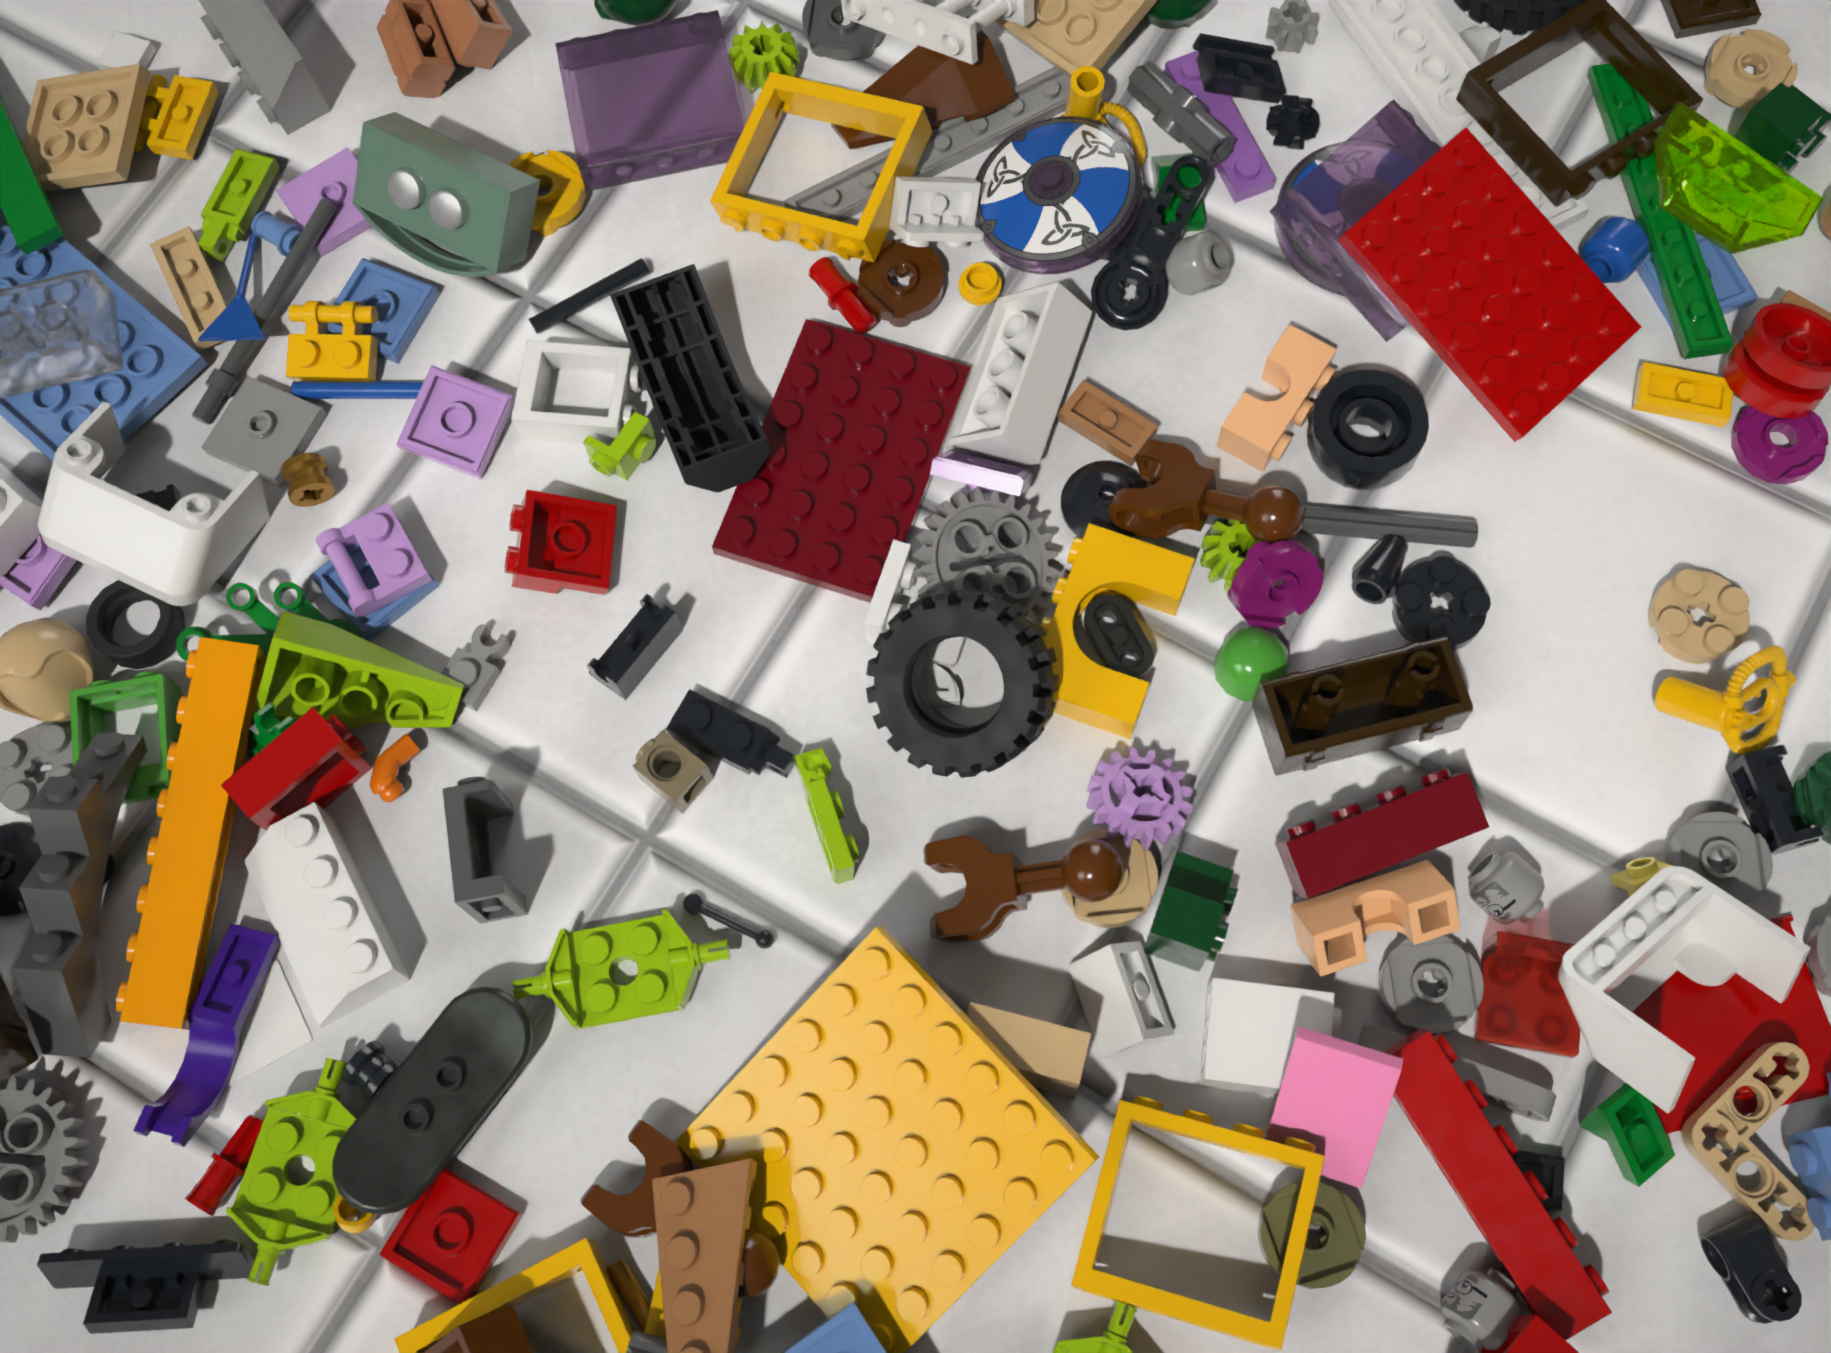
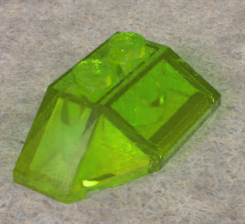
M1681 101L1675 105L1654 141L1660 208L1731 255L1802 236L1824 199Z

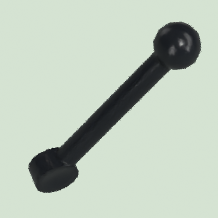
M689 894L683 901V906L689 914L701 913L754 939L757 946L762 949H767L774 943V935L769 930L758 931L705 905L697 894Z

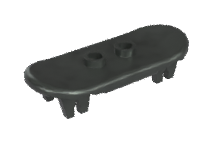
M484 986L469 989L455 997L345 1132L337 1144L332 1160V1175L338 1193L349 1205L362 1212L378 1215L399 1212L413 1205L438 1178L475 1131L530 1056L533 1041L531 1021L523 1005L513 995L499 988Z

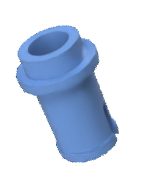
M268 211L259 212L251 224V230L254 231L253 234L276 246L278 252L286 257L303 230L299 225H288Z

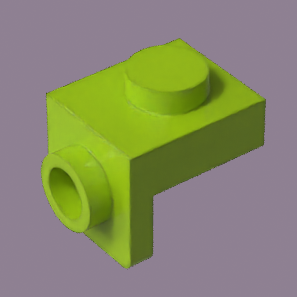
M634 412L610 446L590 435L586 437L583 444L590 457L589 463L592 467L603 475L610 477L614 473L628 481L638 465L645 463L651 457L657 438L650 419Z

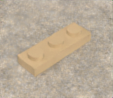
M188 226L151 243L150 246L194 343L200 351H203L222 342L199 341L198 338L228 304L202 248L198 245L199 241L195 233Z

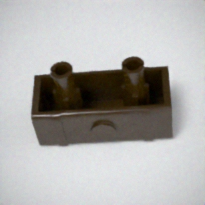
M1447 636L1419 643L1416 641L1405 644L1403 647L1348 659L1303 672L1296 671L1288 673L1283 677L1259 683L1252 701L1257 723L1276 776L1302 769L1303 771L1316 769L1318 765L1417 740L1419 742L1431 740L1434 736L1459 730L1473 711L1472 701Z

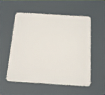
M277 960L272 961L240 1031L237 1060L230 1077L232 1083H237L305 1046L313 1039Z

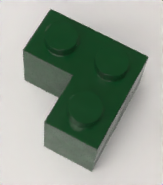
M1779 83L1751 108L1720 158V161L1760 192L1774 179L1781 183L1798 165L1799 161L1796 159L1802 154L1809 158L1816 152L1827 138L1822 132L1831 121V114L1793 84L1788 88L1783 83Z
M1177 851L1144 947L1145 953L1197 972L1200 971L1206 959L1214 962L1217 953L1222 948L1229 927V923L1221 921L1222 914L1229 916L1238 888L1230 886L1234 870Z

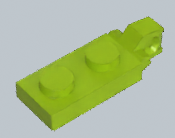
M238 148L235 149L200 214L204 221L201 227L203 235L198 245L203 249L207 258L223 262L232 249L233 241L239 242L243 235H245L280 169L275 158Z
M822 748L795 755V765L805 791V799L834 883L841 884L853 880L854 863L860 862V857L853 835L844 836L839 819L845 818L839 794L837 791L829 792L826 784L832 774V766Z

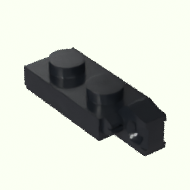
M690 689L666 727L668 734L748 775L751 772L760 775L765 767L788 778L795 765L794 754L777 746L780 737L772 733L770 729Z

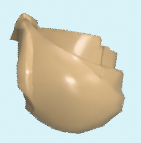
M40 618L24 622L5 632L0 638V708L49 723L57 721L62 725L71 721L70 691L87 688L88 684L95 680L94 661L91 659L88 640L66 621L51 618Z

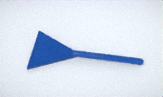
M253 233L249 236L236 297L200 335L199 341L265 340L245 298L258 237Z

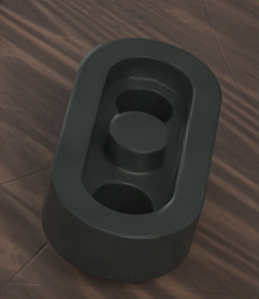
M1103 594L1093 598L1085 609L1084 627L1105 667L1142 680L1150 672L1154 655L1152 646L1130 607L1122 598L1113 594ZM1103 617H1109L1114 620L1115 625L1106 628L1100 625L1099 620ZM1124 656H1132L1136 659L1137 664L1127 667L1121 663L1120 659Z

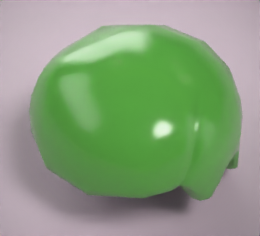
M1259 626L1241 627L1232 632L1223 641L1214 660L1216 681L1228 695L1244 702L1253 701L1260 682L1286 676L1289 669L1288 648L1275 633Z

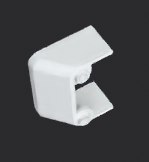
M103 401L55 452L38 518V529L42 539L50 548L174 606L193 604L203 597L270 519L260 473L251 470L224 501L207 493H193L180 499L170 511H167L101 480L102 476L126 452L112 406Z
M1669 866L1656 873L1564 954L1558 971V979L1592 1056L1659 1108L1669 1113L1676 1105L1696 1058L1632 1013V1011L1677 970L1692 981L1705 986L1722 985L1737 973L1782 1004L1787 999L1811 947L1693 870L1680 866Z

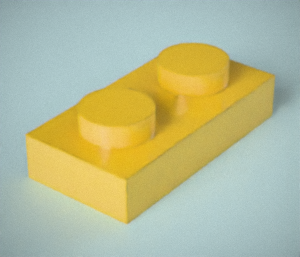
M1643 362L1637 373L1632 409L1724 428L1731 417L1734 392L1730 389L1724 377Z

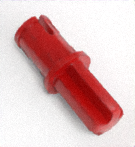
M823 257L817 260L809 269L810 274L808 275L827 296L828 306L833 310H838L855 332H861L862 334L869 332L871 327L876 324L877 319L876 315L858 295V286L854 282L848 281L842 275L831 258Z
M253 1115L247 1116L221 1153L218 1155L213 1152L211 1157L214 1160L198 1183L185 1197L187 1201L211 1216L215 1214V1211L230 1189L235 1185L240 1176H244L245 1172L243 1170L249 1162L263 1124L261 1119Z

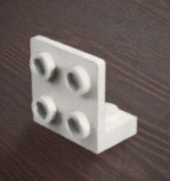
M893 539L864 620L867 643L874 645L879 634L889 630L888 622L898 612L905 611L910 607L909 604L932 595V593L919 594L918 592L922 586L927 584V581L924 577L913 576V571L921 568L923 565L913 562L911 544ZM963 580V588H974L970 581ZM952 637L943 640L931 650L928 658L934 660L937 664L950 668L955 667L965 637Z

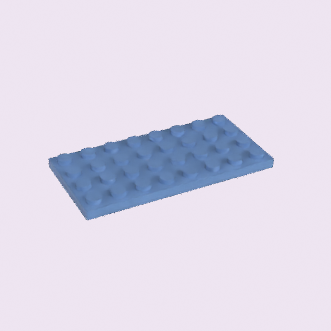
M0 207V415L52 462L59 446L103 401L112 406L123 442L126 441L208 365L207 362L63 237L26 255L18 247Z

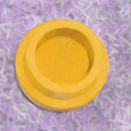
M983 262L969 265L962 272L958 281L961 297L966 302L977 306L987 305L995 301L1000 295L1002 288L999 273L991 265Z

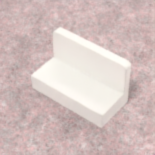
M1141 940L1109 944L1070 964L1069 970L1101 1058L1111 1057L1135 1045L1161 1041L1174 1035Z

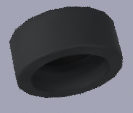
M117 580L102 589L91 602L86 616L87 634L94 647L121 667L142 669L157 665L174 652L177 638L185 630V618L180 606L168 604ZM146 600L157 604L160 609V618L156 628L148 638L138 644L125 647L120 646L114 641L112 630L116 619L124 609L136 602Z

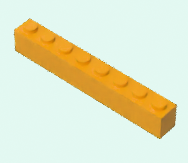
M200 637L197 650H191L189 653L186 676L191 678L188 696H181L176 714L177 723L182 724L178 742L171 743L167 755V770L172 771L168 789L161 790L157 802V816L162 818L159 835L151 838L147 850V864L152 865L149 883L142 884L137 898V913H142L138 933L133 932L127 945L126 960L127 962H132L128 982L121 983L116 998V1010L122 1012L121 1022L190 1030L188 1013L201 987L237 806L234 800L222 788L221 784L245 765L248 751V729L253 726L254 717H252L266 661V655L259 645Z

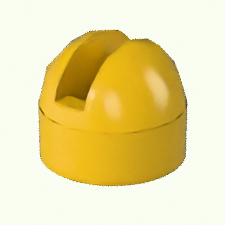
M341 1195L338 1196L333 1206L334 1217L339 1227L352 1234L368 1230L373 1226L377 1214L363 1212L357 1221H353L360 1210L349 1205Z

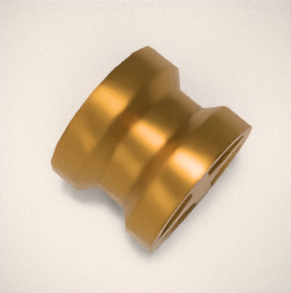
M302 453L290 457L281 465L282 476L286 482L290 483L287 493L292 504L300 507L316 506L326 502L334 495L333 482L325 475L328 471V465L323 455L318 453Z

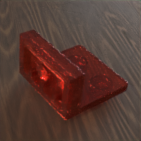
M1497 931L1483 942L1480 970L1483 977L1484 992L1476 1011L1475 1040L1561 1057H1576L1579 1054L1581 1030L1558 979V971L1563 956L1575 944Z

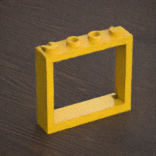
M770 72L710 202L720 217V221L723 224L733 226L737 232H742L745 229L760 233L771 241L779 242L784 239L796 242L810 251L823 249L834 252L849 261L851 257L875 263L890 229L889 223L896 176L913 177L932 134L925 109L920 105ZM783 112L896 139L857 226L744 197Z
M1134 1096L1133 1103L1119 1100L1071 1286L1080 1291L1113 1301H1120L1126 1305L1282 1352L1325 1156L1315 1153L1316 1145L1304 1140L1286 1137L1284 1144L1263 1139L1265 1132L1249 1125L1234 1123L1233 1130L1213 1125L1214 1118L1201 1112L1184 1109L1182 1116L1163 1112L1164 1104L1150 1098ZM1133 1123L1305 1170L1270 1322L1095 1270Z
M584 1238L396 1337L394 1340L399 1353H424L457 1326L510 1304L515 1307L581 1271L585 1274L619 1353H626L630 1337L636 1330L620 1293L607 1272L608 1266L597 1241Z

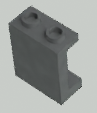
M484 777L464 778L457 782V786L443 788L455 903L480 924L528 915L526 896L503 874L494 875L488 822L491 819L514 815V807L511 801L492 780H487Z

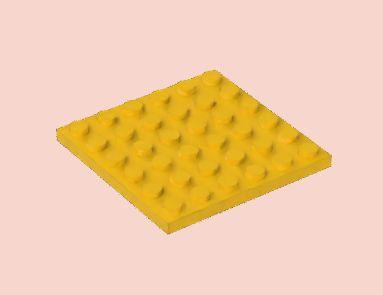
M883 926L875 927L675 1141L699 1169L749 1158L757 1161L755 1181H751L748 1205L752 1207L750 1228L766 1234L773 1241L779 1253L780 1263L828 1319L854 1301L887 1353H906L1100 1157Z

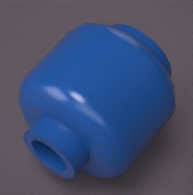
M1610 217L1603 220L1581 247L1580 256L1603 283H1620L1627 280L1648 255L1650 242L1646 232L1638 222L1625 217Z

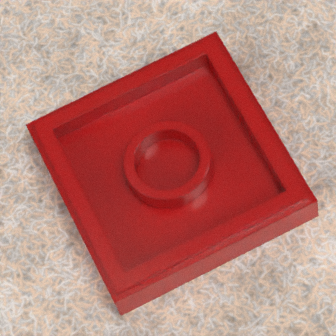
M445 1167L419 1200L406 1209L379 1255L456 1303L461 1304L476 1295L524 1214Z

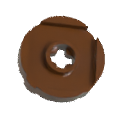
M895 240L884 241L875 263L862 260L859 267L858 286L860 297L876 317L889 321L895 327H906L912 321L927 316L936 308L944 295L942 263L930 247H914L905 243L896 244ZM897 275L900 278H904L908 275L911 278L909 279L908 286L895 287L893 286L892 277Z

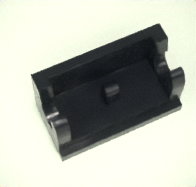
M648 594L640 601L642 608L600 659L593 658L587 665L589 674L624 700L631 695L683 631L676 612L666 605L660 609Z
M1784 745L1744 753L1725 768L1754 834L1759 832L1766 840L1771 856L1815 844L1820 841V837L1824 836L1821 827H1810L1782 764V760H1784L1782 756L1787 755L1788 752Z

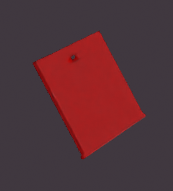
M1791 914L1768 919L1796 937L1790 924L1794 920ZM1805 961L1787 999L1782 1004L1737 973L1722 985L1705 986L1692 981L1677 970L1632 1011V1013L1696 1058L1675 1107L1669 1113H1666L1652 1102L1666 1134L1683 1130V1125L1687 1119L1765 1043L1787 1042L1795 1044L1803 1050L1808 1058L1810 1066L1808 1077L1781 1106L1829 1095V1082L1826 1073L1831 1072V1026ZM1787 1056L1772 1057L1777 1066L1768 1077H1756L1755 1074H1753V1077L1765 1084L1773 1075H1788L1789 1072L1784 1067L1788 1060ZM1742 1086L1736 1090L1741 1095L1734 1094L1733 1103L1740 1114L1747 1115L1755 1111L1758 1101L1752 1089L1748 1086Z

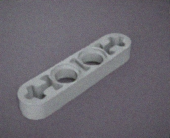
M1366 1024L1363 1025L1357 1045L1383 1052L1408 1036L1380 1026ZM1457 1055L1459 1060L1452 1064L1455 1071L1463 1082L1471 1078L1488 1104L1528 1119L1549 1122L1556 1095L1552 1091Z

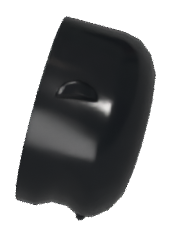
M1379 370L1347 372L1333 379L1323 388L1318 396L1313 413L1308 417L1307 445L1313 461L1319 470L1330 480L1344 487L1356 490H1375L1387 487L1401 479L1417 460L1426 442L1429 430L1428 413L1419 394L1403 379ZM1355 424L1370 426L1379 432L1384 441L1375 445L1361 444L1351 437L1346 426Z

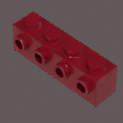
M1448 767L1440 768L1420 776L1422 785L1405 791L1404 785L1400 784L1376 793L1375 796L1378 802L1360 808L1358 802H1353L1330 811L1333 819L1315 826L1314 820L1310 819L1286 828L1285 831L1288 837L1276 841L1275 845L1295 896L1308 899L1489 828L1468 772L1450 774Z

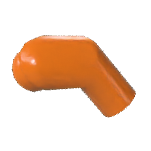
M407 733L381 753L374 762L369 786L374 795L379 794L382 801L387 803L393 802L404 792V786L396 778L399 769L421 751Z

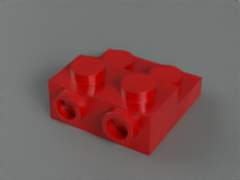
M526 490L521 505L513 504L510 516L509 531L518 532L516 547L508 546L505 558L504 573L513 574L511 587L557 594L560 588L606 595L610 583L617 505Z

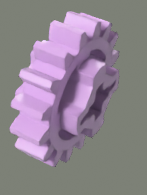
M1130 747L1127 758H1123L1117 751L1112 752L1108 763L1103 761L1098 763L1095 774L1091 776L1087 791L1090 794L1086 806L1087 809L1096 810L1092 822L1094 825L1106 823L1109 826L1106 834L1108 839L1115 837L1117 834L1123 835V844L1127 848L1132 844L1133 839L1140 840L1144 850L1150 848L1153 838H1156L1163 846L1168 844L1172 833L1179 836L1182 832L1185 822L1192 811L1193 805L1189 803L1193 789L1192 787L1182 786L1186 773L1184 771L1171 772L1169 769L1173 760L1169 757L1161 763L1155 761V750L1152 749L1148 751L1146 757H1139L1135 747Z

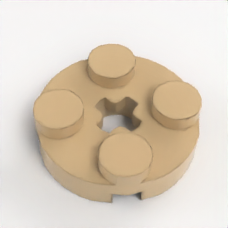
M1746 29L1743 35L1730 37L1732 35L1730 33L1723 36L1714 46L1705 64L1706 79L1704 80V89L1707 93L1717 96L1731 106L1745 109L1747 112L1779 83H1783L1789 88L1794 83L1798 71L1797 63L1795 62L1792 66V61L1788 57L1791 51L1788 45L1776 35L1758 29ZM1753 65L1756 67L1755 74L1757 75L1750 74L1743 68Z
M1683 569L1676 576L1666 581L1654 594L1648 608V621L1650 628L1654 625L1655 632L1661 638L1658 643L1668 654L1687 663L1704 664L1709 663L1713 659H1720L1723 656L1729 655L1743 642L1749 629L1750 615L1747 608L1750 601L1744 590L1734 587L1732 583L1717 574L1696 571L1694 569ZM1699 608L1703 610L1708 616L1709 621H1705L1701 626L1695 625L1693 623L1694 616L1687 613L1688 609L1695 610Z
M1108 828L1097 829L1084 834L1076 842L1084 839H1100L1109 843L1117 850L1124 866V875L1120 887L1111 897L1099 902L1079 900L1072 896L1067 889L1061 890L1065 903L1070 907L1078 920L1102 928L1121 927L1132 923L1146 913L1157 890V865L1152 853L1149 850H1144L1137 840L1133 839L1132 844L1127 848L1123 844V835L1117 834L1115 837L1108 839L1106 837Z

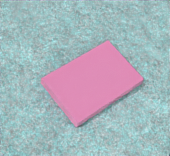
M1298 1027L1265 1139L1284 1144L1285 1138L1291 1137L1316 1145L1315 1153L1325 1156L1321 1176L1362 1188L1402 1070L1403 1058Z

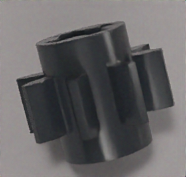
M1282 95V105L1270 106L1266 119V130H1268L1271 136L1275 137L1273 141L1274 146L1302 150L1304 148V140L1315 138L1319 128V114L1311 107L1313 99L1301 98L1298 95Z

